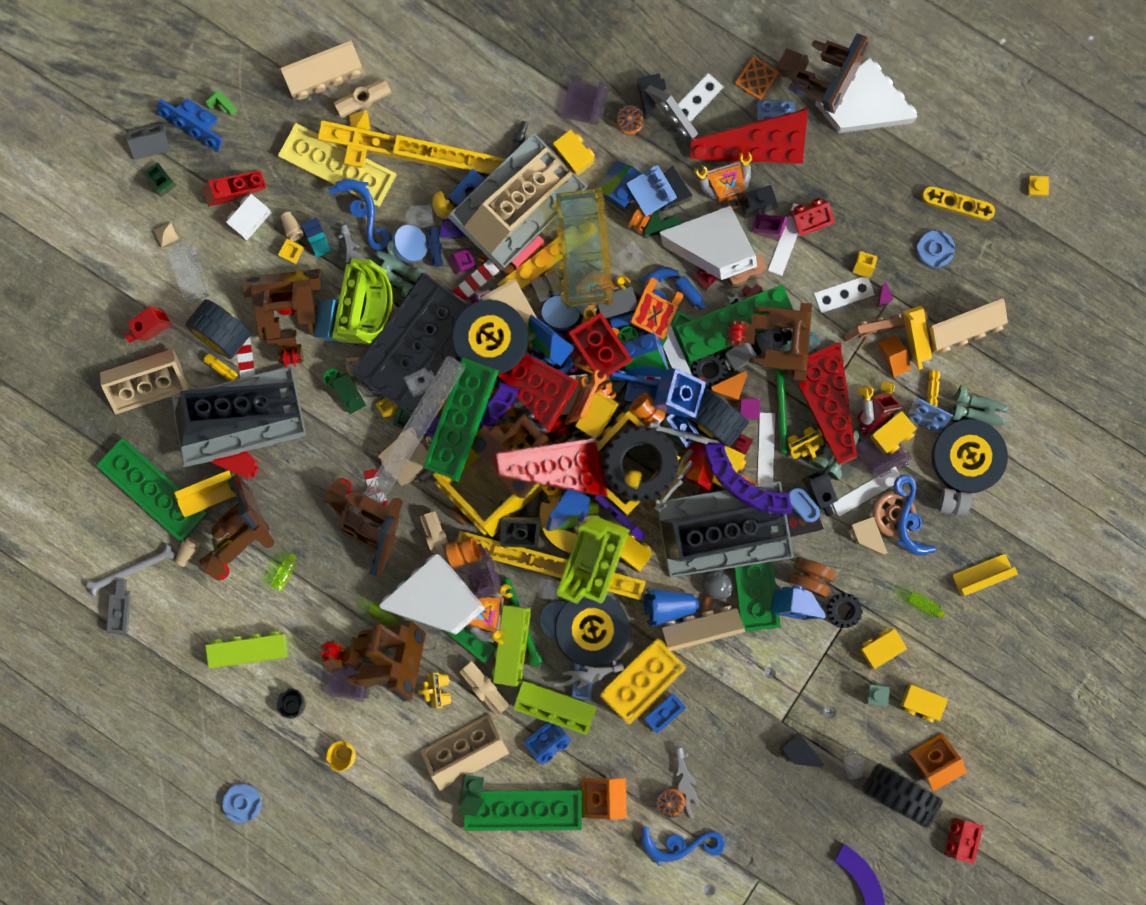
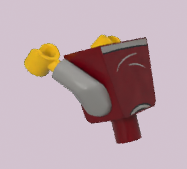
M883 381L881 391L886 392V394L873 396L871 399L870 397L874 392L873 388L867 385L859 387L858 394L865 397L863 409L857 416V419L861 422L857 429L861 434L866 435L869 431L880 429L901 409L902 406L892 396L895 389L893 383Z

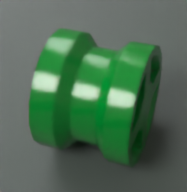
M630 326L624 327L619 333L621 343L638 338L636 329Z
M329 369L324 374V382L329 388L335 389L331 380L343 374L337 369Z

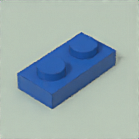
M673 693L644 719L656 733H659L686 707Z

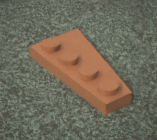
M924 312L925 319L928 320L927 312ZM902 314L891 316L889 320L879 318L873 320L874 323L870 324L867 321L857 323V327L843 335L845 342L851 341L859 335L861 338L877 333V330H879L880 334L893 330L894 327L896 329L906 327L904 317H902Z

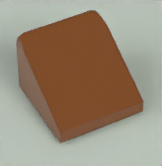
M457 506L450 511L463 525L466 526L470 521Z

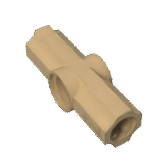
M382 78L366 87L357 88L354 93L334 102V105L341 118L361 108H368L373 102L392 92L385 78ZM367 95L365 101L358 100L359 96Z
M436 511L421 516L431 553L433 552V555L439 554L450 565L446 553V544L449 542L445 531L441 528Z
M471 661L459 672L472 686L474 693L489 706L494 714L498 716L510 706L497 691V687L493 682L483 675L475 663Z

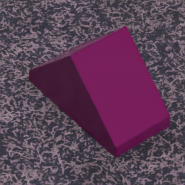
M757 214L751 232L779 242L787 222V217Z

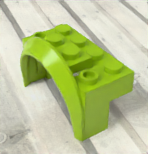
M351 258V263L346 264L332 336L333 339L339 342L372 345L374 339L382 332L390 318L393 297L391 285L386 276L387 270L370 259ZM370 286L381 287V289H372V288H369V287H370ZM365 292H366V306H365V311H364L363 317H362V319H361V321H360L361 311H362V306H363V301H364V296H365Z
M593 515L590 519L582 522L578 528L579 532L570 559L557 589V596L574 603H578L584 596L602 604L608 593L629 533V529ZM578 568L588 571L592 574H587L582 571H579Z

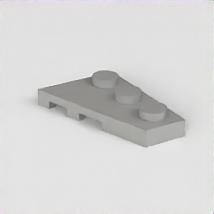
M650 85L645 91L668 116L669 120L675 124L677 131L684 137L688 136L694 139L698 133L672 95Z

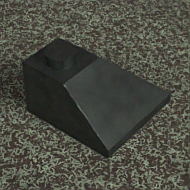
M501 517L500 547L538 548L541 518Z

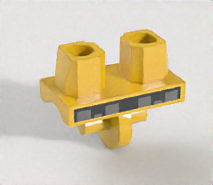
M811 426L805 429V437L799 439L797 435H793L788 438L789 449L793 459L807 455L812 459L816 457L815 451L824 445L820 430L816 431Z
M439 673L428 674L429 682H423V690L418 691V695L424 694L425 702L431 701L432 709L442 708L443 705L450 704V693L441 694L440 686L449 685L448 675Z

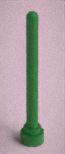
M772 369V372L776 375L780 452L787 454L788 442L784 375L787 370Z
M504 578V585L512 587V589L506 590L507 593L512 594V597L509 598L511 605L520 606L510 578ZM528 628L526 644L530 653L528 662L530 667H534L544 663L545 660L543 655L537 652Z

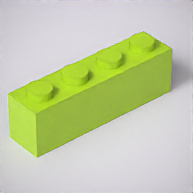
M503 605L499 630L506 637H499L504 643L502 645L498 644V647L495 649L496 665L492 670L493 683L510 686L521 685L531 608Z
M280 631L269 632L267 637H261V634L249 635L250 639L242 640V636L230 638V642L224 643L223 639L211 640V644L206 645L208 668L289 658L286 634H281Z
M523 681L513 710L587 735L597 706Z

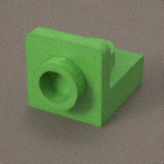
M220 90L208 96L206 104L211 110L218 105L225 114L229 112L233 116L237 112L236 107Z

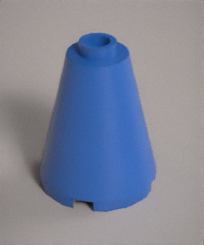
M646 588L648 593L644 594V614L649 615L650 620H646L649 627H655L694 614L696 609L699 608L698 599L693 594L656 588Z

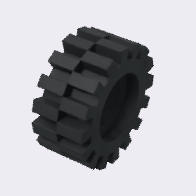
M711 354L694 361L692 374L696 378H705V387L711 388L724 380L727 366L724 363V359L720 358V355ZM707 363L713 364L717 370L716 375L710 378L702 373V367Z
M838 594L829 600L826 614L834 626L850 628L861 620V614L863 613L862 604L852 594ZM842 603L849 604L852 609V613L848 618H841L837 613V608Z

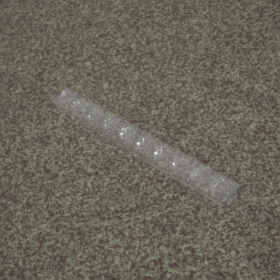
M448 356L363 496L366 495L380 504L385 500L465 369V366L451 356ZM355 508L353 512L358 515L359 510ZM364 519V521H365L366 523H368V524L371 523L370 521Z

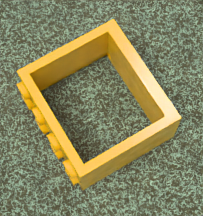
M630 411L626 414L622 412L615 420L618 423L613 428L609 426L603 432V439L600 442L596 440L598 453L606 447L627 422H630L634 427L645 425ZM606 487L608 496L605 497L626 517L641 502L630 500L625 505Z
M472 449L469 451L462 473L479 458ZM437 473L433 474L437 479L435 484L442 492L450 498L484 535L488 533L491 537L501 529V517H514L542 490L540 485L536 483L531 492H528L529 494L526 495V498L519 499L513 494L484 521L451 486L454 480Z
M655 639L600 695L630 724L686 667L659 639ZM631 711L632 713L627 717L626 714Z

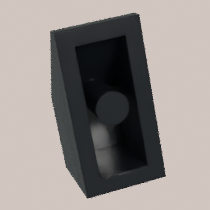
M660 73L637 79L645 119H649L657 107L656 102L645 90L650 85L662 91L666 90L665 80L661 79Z
M799 733L780 747L782 750L780 754L787 763L791 761V763L821 768L824 766L823 762Z

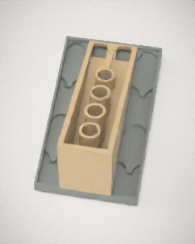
M533 133L447 217L502 271L587 188V185Z

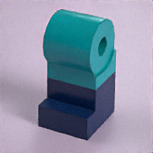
M318 218L301 224L316 257L331 252Z

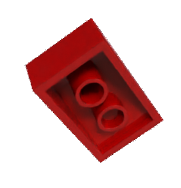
M602 313L597 314L568 334V338L593 372L599 370L597 373L599 379H601L602 374L608 377L633 361Z

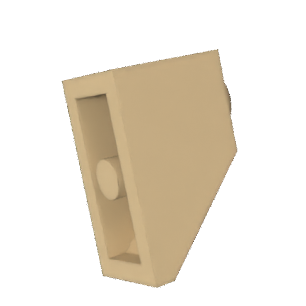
M874 517L849 526V536L857 545L879 555L887 554Z

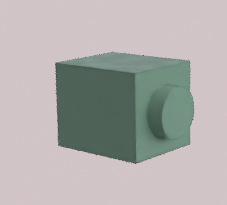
M867 684L864 703L887 707L890 687Z

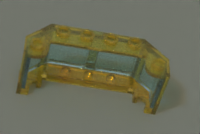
M602 188L556 193V200L553 201L554 212H558L560 218V225H557L558 237L561 236L562 243H558L559 255L563 254V261H560L561 273L564 272L565 279H561L562 303L566 304L567 309L577 306L613 304L607 219Z

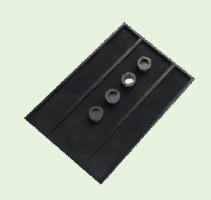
M424 273L351 374L415 418L459 358L454 348L453 331L457 319L470 304ZM429 326L433 327V332L429 330Z

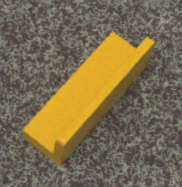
M922 306L903 311L911 359L915 366L921 370L923 369L922 362L932 359L924 309Z
M228 470L174 492L183 517H188L236 497L228 482L232 478L230 471Z
M1002 554L953 574L952 577L962 597L1013 577L1018 573L1015 567L1011 568L1006 554Z

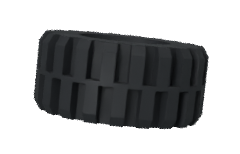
M641 425L639 427L632 426L625 431L619 432L610 441L604 455L603 469L606 480L612 487V490L615 493L617 492L622 498H627L634 502H648L664 494L673 484L679 467L678 453L671 439L669 440L666 434L660 433L656 428H647ZM635 446H646L652 449L658 456L659 470L651 480L639 482L638 487L634 488L627 485L625 481L626 474L622 467V460L629 449Z
M881 763L875 765L863 787V793L924 828L931 826L943 804L941 797Z

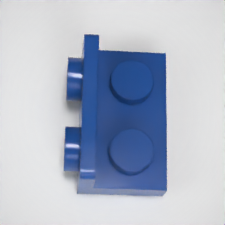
M547 722L523 743L535 759L543 765L551 761L557 752L564 750L571 742V739L561 726Z

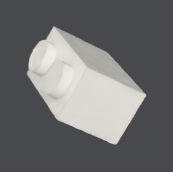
M252 194L249 197L246 196L241 201V206L237 211L234 210L230 213L226 222L246 241L271 214L269 208Z

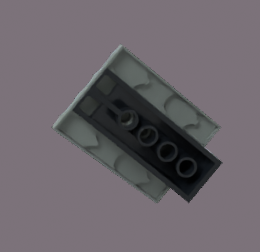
M292 365L288 366V368L283 367L202 389L180 391L179 395L172 396L171 398L183 467L271 446L275 443L298 439L306 434Z
M781 481L753 485L762 491L766 490L783 494ZM727 490L667 499L664 503L667 504V507H663L661 513L657 512L668 577L794 558L787 515L768 513L752 508L733 497Z

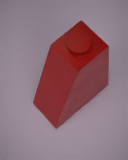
M700 434L701 436L711 438V437H709L707 434H705V435ZM694 441L687 449V451L692 449L693 452L686 462L687 464L691 460L693 464L682 478L709 491L714 474L705 456L704 445L707 444Z
M248 451L209 461L248 480H251L252 477L255 478L259 471V467H257L259 463Z

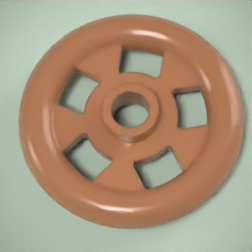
M895 491L884 493L876 500L873 507V517L878 529L883 534L890 537H899L898 529H894L893 524L898 523L899 515L908 496L901 497ZM896 499L903 501L901 507L894 504ZM885 502L890 505L886 510L881 508ZM912 502L909 513L917 514L916 507ZM892 511L896 512L895 518L891 515ZM883 516H885L887 521L889 522L886 525H884V523L881 520ZM908 521L907 527L911 525L910 521Z

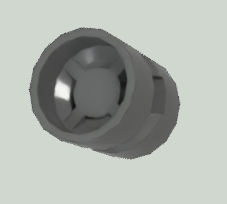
M555 270L545 273L543 278L538 276L530 280L540 303L549 299L551 294L556 296L564 292Z

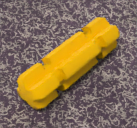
M208 353L203 361L222 376H226L225 378L229 381L236 380L238 377L236 372L230 370L228 366L216 359L212 354Z
M931 370L929 372L930 381H928L927 397L929 398L927 402L937 407L938 399L936 398L939 394L938 380L940 379V371Z

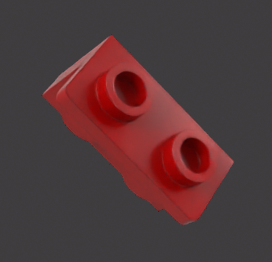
M816 198L807 205H798L789 212L790 216L794 219L796 230L800 237L835 223L830 203L822 198Z
M954 817L950 826L944 855L974 864L983 825Z

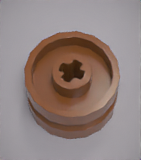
M797 557L793 567L803 573V575L791 573L787 583L792 586L804 587L803 590L811 591L814 595L827 598L831 588L821 582V580L833 582L837 572L821 563Z

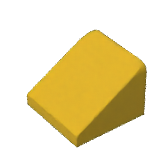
M859 251L853 273L871 278L877 256Z

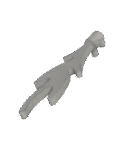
M347 225L341 226L342 234L339 235V238L345 237L347 247L346 263H350L351 258L365 259L360 253L353 250L354 247L358 248L359 246L351 240Z
M657 420L656 423L650 422L648 428H656L657 431H663L706 444L708 442L717 444L718 440L699 436L696 433L660 426L661 420Z
M689 449L682 458L677 476L671 487L662 494L660 501L657 499L654 501L656 503L655 511L661 513L663 507H667V504H664L666 500L683 483L680 479L693 464L691 460L686 464L693 452L692 449Z
M612 661L613 667L610 668L584 666L588 672H563V675H572V679L564 683H554V686H566L580 680L581 683L576 687L579 689L589 684L597 673L600 674L598 680H601L612 671H623V664H616V661Z
M679 747L675 748L676 757L679 760L676 776H679L681 773L684 776L679 783L678 790L682 795L683 793L686 794L687 811L690 818L693 819L690 801L693 799L697 807H699L700 803L690 782L695 785L696 781L688 772L683 760L684 757H688V753H683V748Z

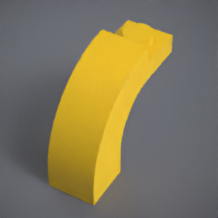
M561 495L556 498L548 496L547 501H550V504L542 502L540 508L543 532L556 548L571 554L577 538L576 534L564 529L546 530L549 516L561 498Z

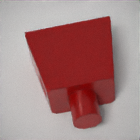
M149 306L128 322L130 330L124 333V337L129 343L136 339L147 341L171 327L172 323L163 309Z

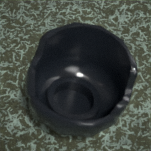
M288 688L285 692L279 694L276 704L277 711L283 718H297L306 707L305 697L299 690Z

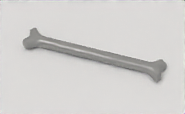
M166 544L163 552L99 581H87L85 586L90 589L91 595L96 596L97 591L108 584L164 559L174 560L176 553L172 552L171 546Z

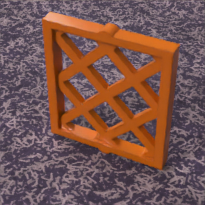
M753 56L735 82V85L761 101L779 72ZM755 62L760 63L763 67L756 68ZM753 63V69H748ZM766 69L771 70L773 74L767 75ZM763 70L765 76L758 77L757 71ZM754 71L755 77L749 78L748 72ZM745 74L746 79L741 80V78ZM773 77V79L769 83L768 78ZM765 78L766 85H760L759 79ZM756 80L757 86L751 87L750 81ZM747 82L748 88L742 86L741 83ZM765 87H766V89L764 90V92L761 93V89H760V88H765ZM758 89L759 95L754 94L751 90Z

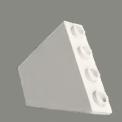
M868 59L859 66L855 74L856 77L850 83L843 97V102L838 106L835 114L825 111L821 102L816 101L815 103L838 133L911 124L917 118L915 108L907 104L902 92L893 87L892 80L888 76H884L879 64L871 59Z
M731 206L660 232L663 247L721 280L757 267L756 255Z
M439 554L430 556L422 568L414 570L411 577L407 581L401 582L397 586V590L393 594L385 596L382 600L383 602L379 605L381 609L454 634L459 633L485 609L447 561Z

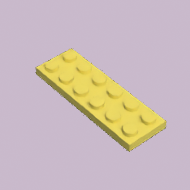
M295 123L278 157L332 185H335V182L342 179L368 182L369 185L366 188L372 195L374 206L379 208L396 177V173L365 158L363 169L346 166L344 161L347 148L337 144L318 141L319 134ZM351 190L350 194L364 200L357 191Z

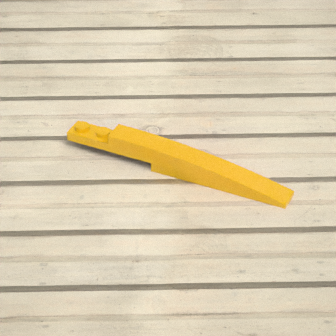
M321 121L318 141L346 147L350 145L366 148L367 153L464 172H470L474 169L479 174L488 176L506 160L501 157L400 135L391 136L327 121Z
M459 531L457 542L461 543L462 539L473 536L478 543L480 557L562 579L569 561L522 547H500V541ZM578 568L579 571H582L587 574H592L588 571ZM614 573L608 592L641 600L646 581Z

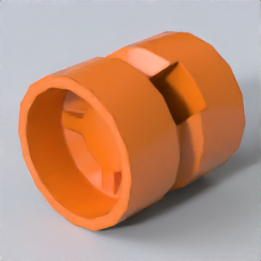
M647 393L636 398L629 408V411L635 417H639L640 421L647 428L650 422L656 423L657 420L662 422L666 415L665 412L653 407L654 399Z
M473 536L462 539L461 543L455 541L446 544L447 557L453 568L464 565L465 561L472 563L480 560L479 546Z

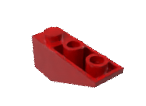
M261 170L208 181L202 190L208 207L231 202L267 187Z

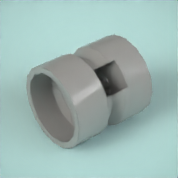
M943 488L938 511L946 514L954 512V515L966 518L970 510L972 495L961 491L956 494L955 490Z

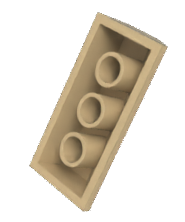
M352 40L281 68L294 100L305 99L308 97V94L313 92L320 93L328 86L340 85L344 80L358 78L361 73H364Z
M1002 298L931 326L927 331L933 353L939 351L942 354L950 351V347L957 344V347L967 344L971 338L978 340L985 337V333L989 331L996 333L1003 330V326L1008 323L1005 301Z
M174 349L100 372L101 387L115 415L180 394V391L188 390Z
M731 605L720 608L721 612L713 613V610L703 612L702 617L695 618L694 615L684 617L682 622L676 623L673 620L664 623L665 626L661 627L665 646L670 651L743 633L745 630L737 608L732 609Z
M490 714L421 750L430 776L440 791L463 779L464 774L470 775L509 754Z

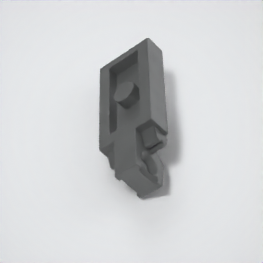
M117 580L116 590H112L109 596L107 633L128 634L131 595L130 591H127L126 580Z

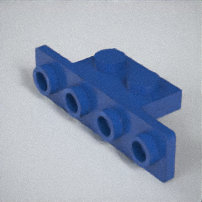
M188 98L177 108L163 99L158 101L157 114L173 123L176 127L181 128L193 138L201 141L207 147L216 152L220 151L222 138L210 131L217 123L218 117Z
M620 370L609 375L608 378L627 383L623 401L633 403L636 398L644 393L649 394L655 400L660 379L656 378L647 380L644 379V376L638 374L629 376L626 375V372Z

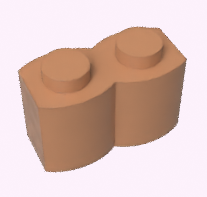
M756 255L757 267L726 278L731 288H738L744 285L747 280L756 279L763 274L767 266L761 255Z

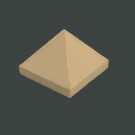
M171 222L154 230L161 247L179 240Z

